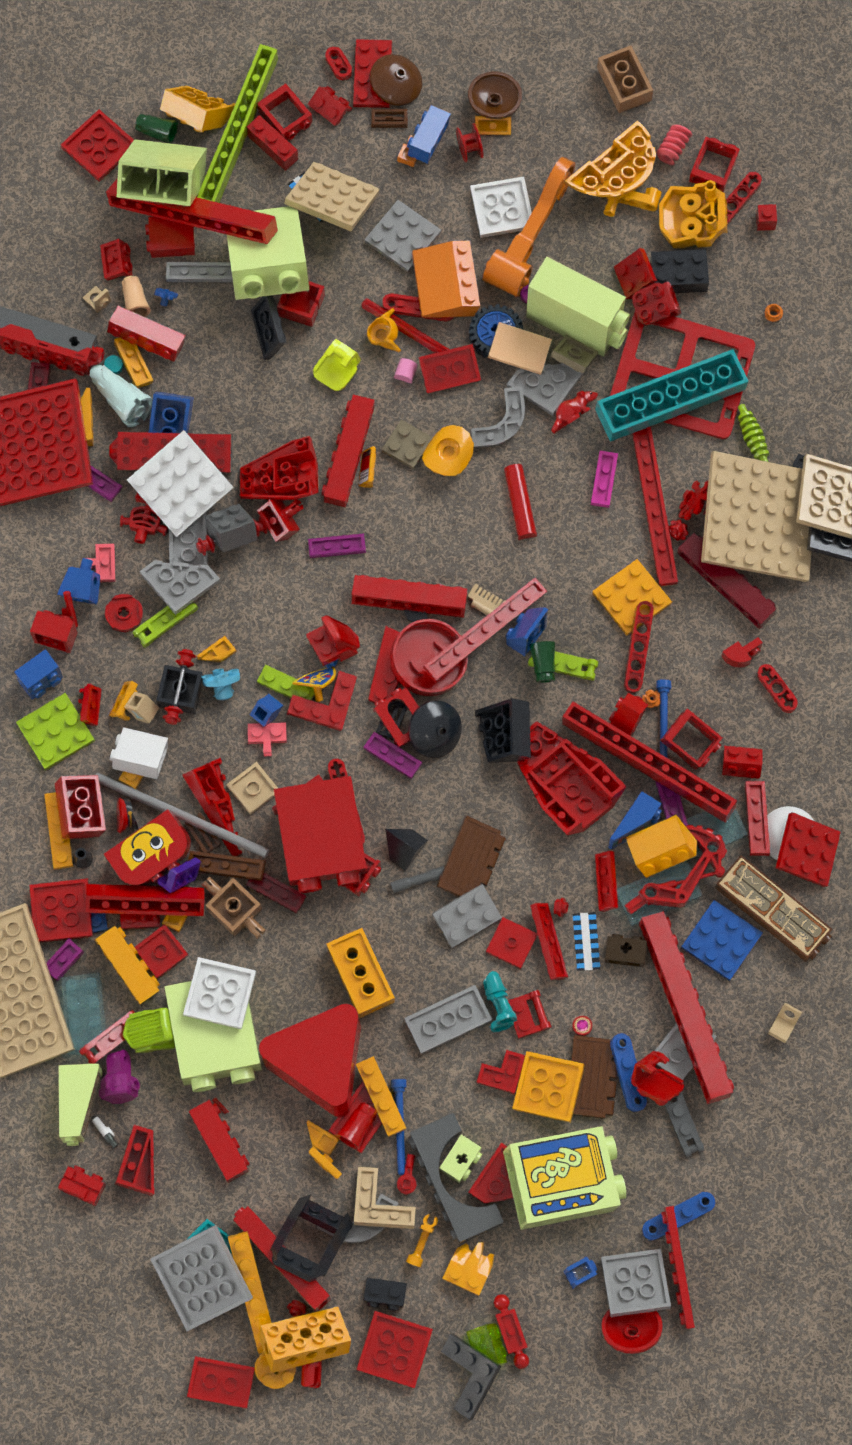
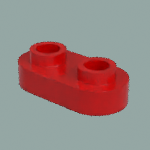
M339 47L328 48L325 53V59L335 77L339 80L349 79L352 75V66ZM345 70L346 73L342 74L340 71Z

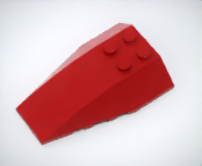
M537 721L530 726L531 758L517 762L542 810L567 836L584 832L615 806L626 789V785L600 759L592 757L587 751L582 748L579 749L572 742L561 738L556 732Z

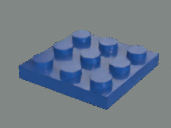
M714 900L681 948L730 981L763 932Z

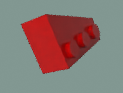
M137 1125L132 1127L114 1185L146 1195H154L153 1130Z

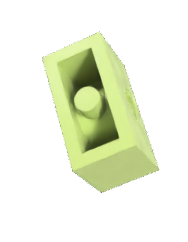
M460 1135L440 1166L439 1171L459 1184L462 1179L466 1181L472 1172L469 1168L473 1163L477 1164L482 1156L480 1153L481 1147L465 1136ZM463 1156H465V1161H467V1163L462 1162L461 1164H459V1159L457 1158H462Z

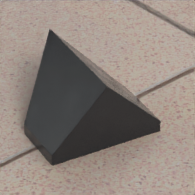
M385 829L389 859L406 871L428 840L413 829Z

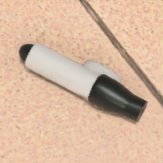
M92 1116V1123L102 1134L106 1142L113 1149L116 1148L118 1143L115 1141V1135L112 1130L106 1127L99 1117Z

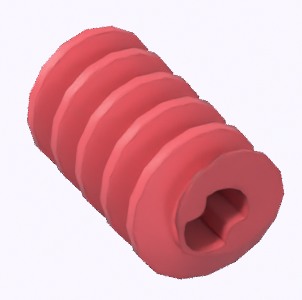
M672 125L656 152L659 160L668 165H674V161L679 160L678 155L682 154L681 149H685V143L689 142L688 138L692 137V132L684 126Z

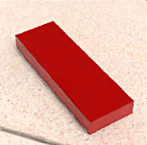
M614 851L595 854L599 911L605 912L617 909L618 898Z

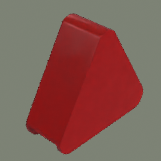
M341 1004L262 1039L259 1044V1052L264 1066L269 1071L333 1116L343 1117L348 1114L351 1107L361 1032L360 1020L355 1007L350 1004Z

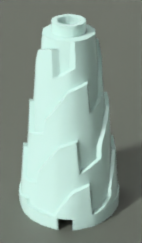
M94 365L90 369L92 382L107 399L108 404L125 425L135 427L140 424L137 422L139 418H142L144 421L149 416L152 410L153 399L148 394L143 393L132 383L129 384L104 365Z

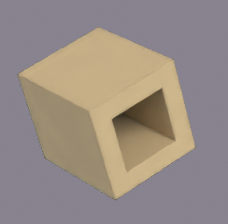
M134 692L125 705L126 710L136 720L146 723L151 722L159 709L147 695Z

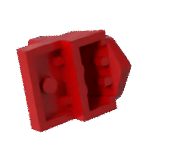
M328 615L321 617L323 626L306 634L307 640L323 666L337 659H340L342 662L358 654L357 649L360 648L358 635L348 625Z

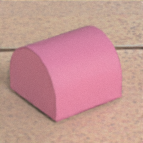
M400 359L394 378L412 384L417 364L410 359Z

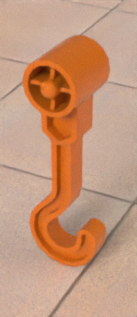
M561 157L556 162L546 181L539 201L522 232L515 236L506 253L497 249L486 263L482 278L484 282L515 297L520 296L521 289L529 284V278L532 273L533 266L526 262L533 251L534 241L547 220L556 200L560 201L565 194L568 185L564 182L574 173L575 162L565 157Z

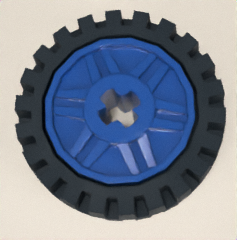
M496 304L495 307L492 305H488V308L483 307L471 319L469 326L470 343L473 344L476 353L482 354V357L485 359L489 355L499 322L524 330L521 318L519 319L517 312L514 313V310L511 308L508 310L505 305L503 307H500V304Z

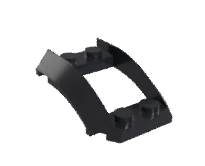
M311 1194L298 1199L270 1249L273 1253L272 1261L274 1265L308 1282L317 1280V1277L326 1276L347 1234L353 1227L348 1212L343 1217L309 1200ZM300 1217L334 1234L319 1264L283 1247Z

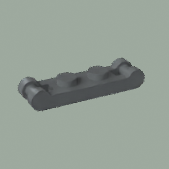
M680 1092L676 1096L677 1101L674 1103L668 1101L665 1108L683 1153L687 1158L692 1156V1153L697 1151L700 1153L705 1151L682 1092ZM693 1139L695 1144L688 1146L686 1141Z

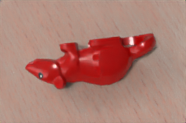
M580 391L575 398L560 403L556 409V421L551 429L552 433L555 434L579 418V413L584 414L589 411L590 407H586V405L595 400L598 393Z

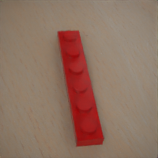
M674 1206L664 1207V1212H661L663 1224L667 1223L668 1232H665L666 1243L671 1246V1252H668L670 1264H674L675 1272H672V1279L674 1285L677 1284L678 1292L675 1293L677 1305L681 1304L682 1313H679L680 1324L684 1325L685 1329L695 1328Z

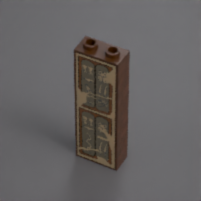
M740 855L715 886V889L805 962L809 958L813 960L820 952L818 947L821 944L825 946L832 938L830 935L831 927L742 855Z

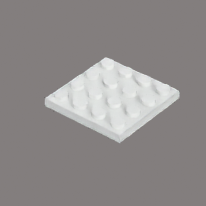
M184 430L127 479L176 537L234 488Z

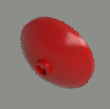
M608 1310L602 1320V1334L605 1341L612 1348L623 1353L635 1354L651 1349L660 1340L663 1331L662 1319L657 1311L611 1317L610 1310Z

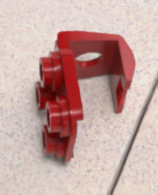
M669 282L663 284L654 283L636 291L632 297L637 319L644 325H651L668 318L670 315L676 317L681 314L674 289Z
M652 1051L635 1064L631 1084L637 1087V1091L641 1096L649 1097L657 1105L663 1106L683 1091L684 1082L681 1078L664 1069H657L656 1064L659 1062L666 1064L669 1062V1059L661 1052Z

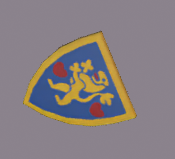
M332 667L330 669L324 668L313 671L292 683L293 685L313 687L315 700L320 702L323 701L322 689L335 679L336 670Z

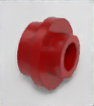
M565 898L555 900L554 914H557L558 917H563L568 912L569 904Z
M292 1300L287 1305L289 1314L293 1317L306 1315L307 1307L304 1303Z

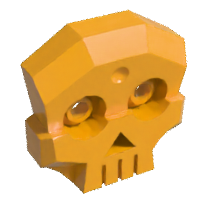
M709 180L706 183H698L694 187L670 186L659 203L660 230L673 248H686L696 245L698 248L710 247L721 234L728 233L725 193L716 188L714 181Z

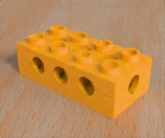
M363 928L326 943L327 950L350 1000L358 1012L359 1019L395 1003V997ZM354 952L358 954V956L354 959H350L348 957V954ZM358 970L366 972L364 976H357L355 973ZM371 987L374 991L371 994H366L364 989Z
M339 1307L261 1325L259 1336L271 1373L348 1354L351 1345V1338Z

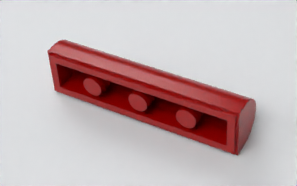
M521 464L509 465L504 468L518 540L537 537L523 466Z

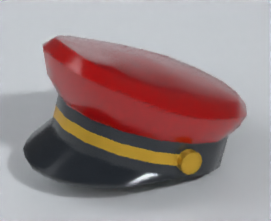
M119 798L116 803L117 832L122 833L127 828L132 827L135 830H139L130 799Z

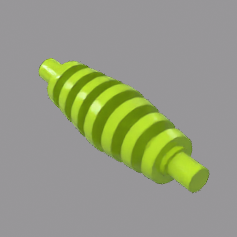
M741 404L738 406L740 412L738 420L744 441L747 442V446L756 460L768 462L769 451L766 450L768 447L765 443L763 430L760 429L761 427L757 423L756 418L753 417L752 411H747L745 404Z

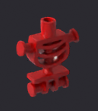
M137 492V495H135L136 502L145 503L146 505L133 508L130 517H123L121 515L120 526L129 525L130 530L136 531L134 542L139 544H145L147 534L156 535L157 531L166 536L169 528L161 525L162 520ZM151 514L155 515V516L157 517V520H156L154 517L150 516V515H151Z

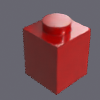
M776 204L757 206V231L776 229Z

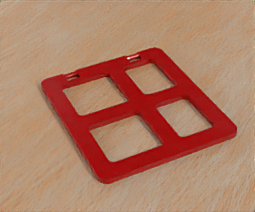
M634 312L610 396L625 391L629 375L632 372L656 379L690 366L698 339L708 340L737 349L739 362L740 358L747 360L745 368H743L747 377L755 350V342L747 337L670 315L668 318L653 323V325L685 335L677 366L675 369H670L635 357L644 324L639 322L636 312ZM743 391L723 398L724 404L719 422L717 423L687 414H681L663 422L719 439H727L731 435ZM726 409L732 411L730 419L724 417Z

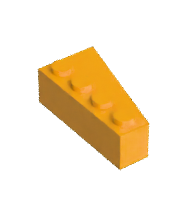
M113 926L94 939V941L102 948L103 954L113 964L112 966L124 980L125 985L137 1002L141 1004L160 991L158 989L160 984L154 975L152 977L149 976L147 973L149 968L143 959L138 960L135 955L138 952L132 943L127 944L124 939L127 936L121 927L117 929L116 926Z

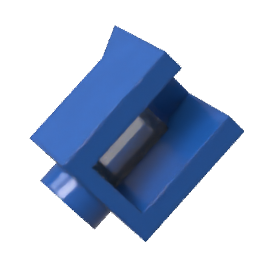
M585 1257L567 1267L563 1272L574 1289L597 1275V1267L593 1260L589 1261L588 1257Z

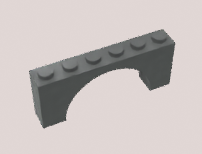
M454 1113L410 1132L411 1138L408 1141L412 1150L417 1149L419 1154L416 1157L420 1167H425L427 1175H425L426 1181L429 1186L433 1185L436 1191L433 1193L436 1203L442 1204L444 1211L441 1213L445 1222H450L452 1229L449 1231L453 1240H458L459 1244H462L503 1225L504 1221L496 1204L486 1207L464 1205L451 1197L441 1182L439 1161L442 1152L451 1140L462 1134L459 1123Z

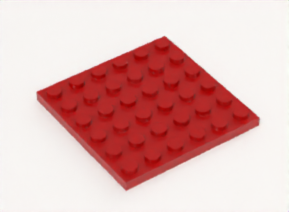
M77 379L0 397V506L93 485Z

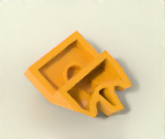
M478 1242L473 1251L465 1243L456 1249L442 1279L479 1296L493 1267L495 1254L483 1255L484 1242Z

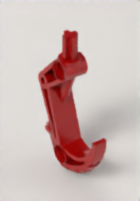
M686 825L687 829L697 840V845L703 852V855L686 879L680 881L673 880L661 884H646L638 891V896L624 905L628 913L633 914L645 904L647 906L685 907L700 879L714 875L718 878L723 877L725 869L721 866V861L727 852L725 843L722 840L723 837L721 835L715 836L713 834L714 830L710 828L705 830L700 825H697V827ZM709 845H714L717 848V851L710 852L707 849V847ZM708 864H711L714 872L703 874ZM647 890H653L655 892V896L648 897L645 894V892Z

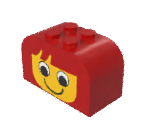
M167 809L104 853V856L121 880L131 885L143 886L150 882L156 883L159 878L164 876L163 873L180 866L179 862L190 851L191 841L175 814Z

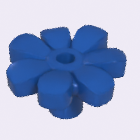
M156 288L154 292L155 296L161 297L160 305L167 306L168 300L178 297L177 293L169 291V289Z

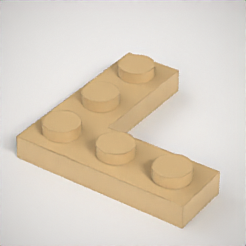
M358 1167L354 1225L414 1229L416 1207L376 1205L378 1168Z

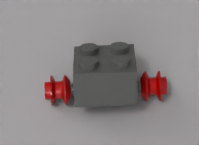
M240 504L232 505L229 508L215 511L205 516L208 535L205 536V540L198 538L196 548L204 556H206V551L214 553L215 546H218L222 552H226L257 541L260 532L263 531L264 534H267L268 528L260 516L259 521H255Z

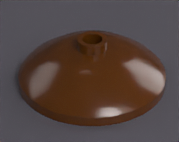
M390 54L379 58L374 63L370 71V83L374 92L383 101L401 106L413 102L418 97L422 89V76L412 61L400 55Z
M491 71L477 76L471 82L468 89V100L472 109L479 115L488 119H503L514 114L520 107L522 90L519 83L512 76L503 72Z

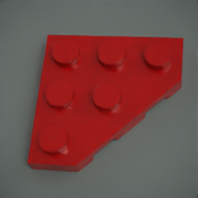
M503 1143L499 1145L468 1192V1194L483 1204L514 1199L503 1154L507 1146Z

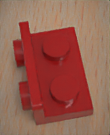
M116 239L100 245L104 279L109 281L123 275L126 277L132 276L131 250L127 243Z

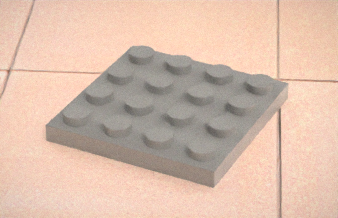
M216 1225L150 1259L186 1331L253 1298Z

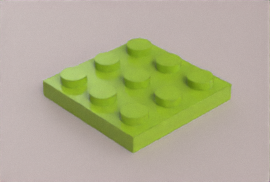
M66 693L16 721V724L45 771L95 742L85 723L80 721V715Z

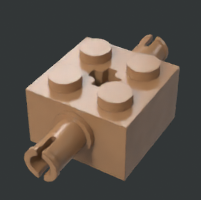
M212 877L207 878L208 881H204L202 886L214 896L205 905L207 911L234 937L246 927L257 939L260 938V933L263 935L266 929L254 917L262 910L261 904L234 878L223 888ZM233 905L235 907L237 905V909L231 910L230 906Z

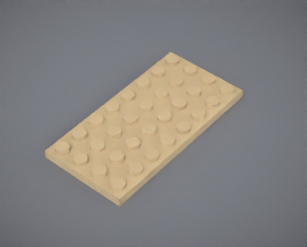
M26 903L0 913V1078H4L75 1050Z

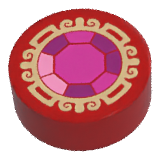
M586 1016L577 1017L572 1026L574 1033L578 1036H587L592 1030V1021Z

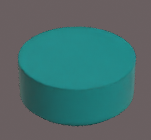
M111 355L105 359L104 366L117 375L123 369V362L120 357Z

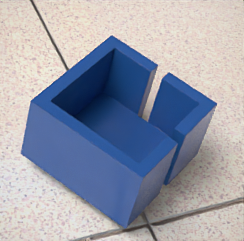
M46 649L14 671L19 684L32 700L42 697L48 687L57 686L63 678L59 666Z

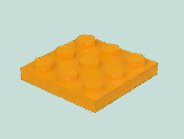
M638 559L592 591V594L626 636L632 633L635 608L640 602L648 601L653 605V617L672 604L670 598ZM641 605L639 608L640 613L643 615L649 614V607ZM639 623V624L637 625V629H638L640 626H642L643 624H642V623Z
M526 1051L512 1109L571 1123L585 1065Z

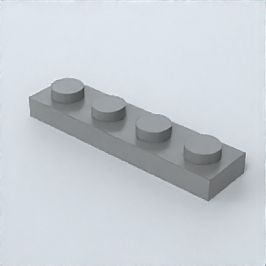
M167 262L166 281L233 282L231 263Z

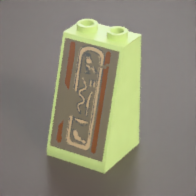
M99 1064L59 1065V1137L63 1143H67V1146H78L79 1142H84L100 1080L103 1075Z

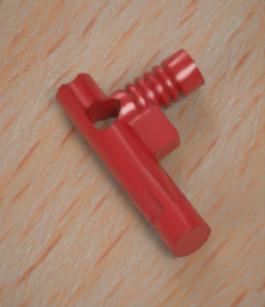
M65 591L63 596L66 607L61 609L62 614H55V616L72 617V621L78 627L71 592Z

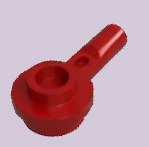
M407 1154L404 1175L400 1176L397 1180V1188L403 1194L413 1193L417 1186L416 1180L412 1176L415 1159L413 1154Z

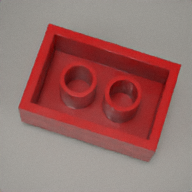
M98 775L61 776L55 783L62 839L100 837L106 831Z

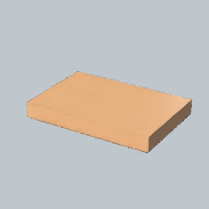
M499 322L488 358L541 375L552 339Z

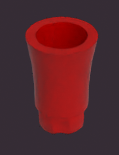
M360 1103L335 1136L347 1146L359 1150L377 1111L366 1103Z

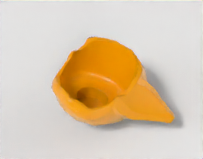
M391 308L368 326L367 337L373 345L400 352L401 349L394 343L398 337V328L395 321L390 318L395 311Z

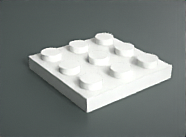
M524 177L470 186L480 238L523 230L532 214Z
M198 957L183 1015L242 1029L256 971Z

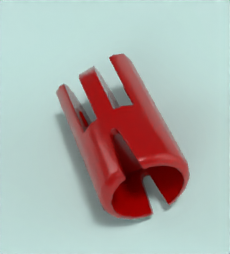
M322 1360L302 1365V1386L315 1389L321 1386Z

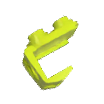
M335 339L315 365L313 375L330 389L341 391L356 374L357 366L361 361L360 356L356 351Z

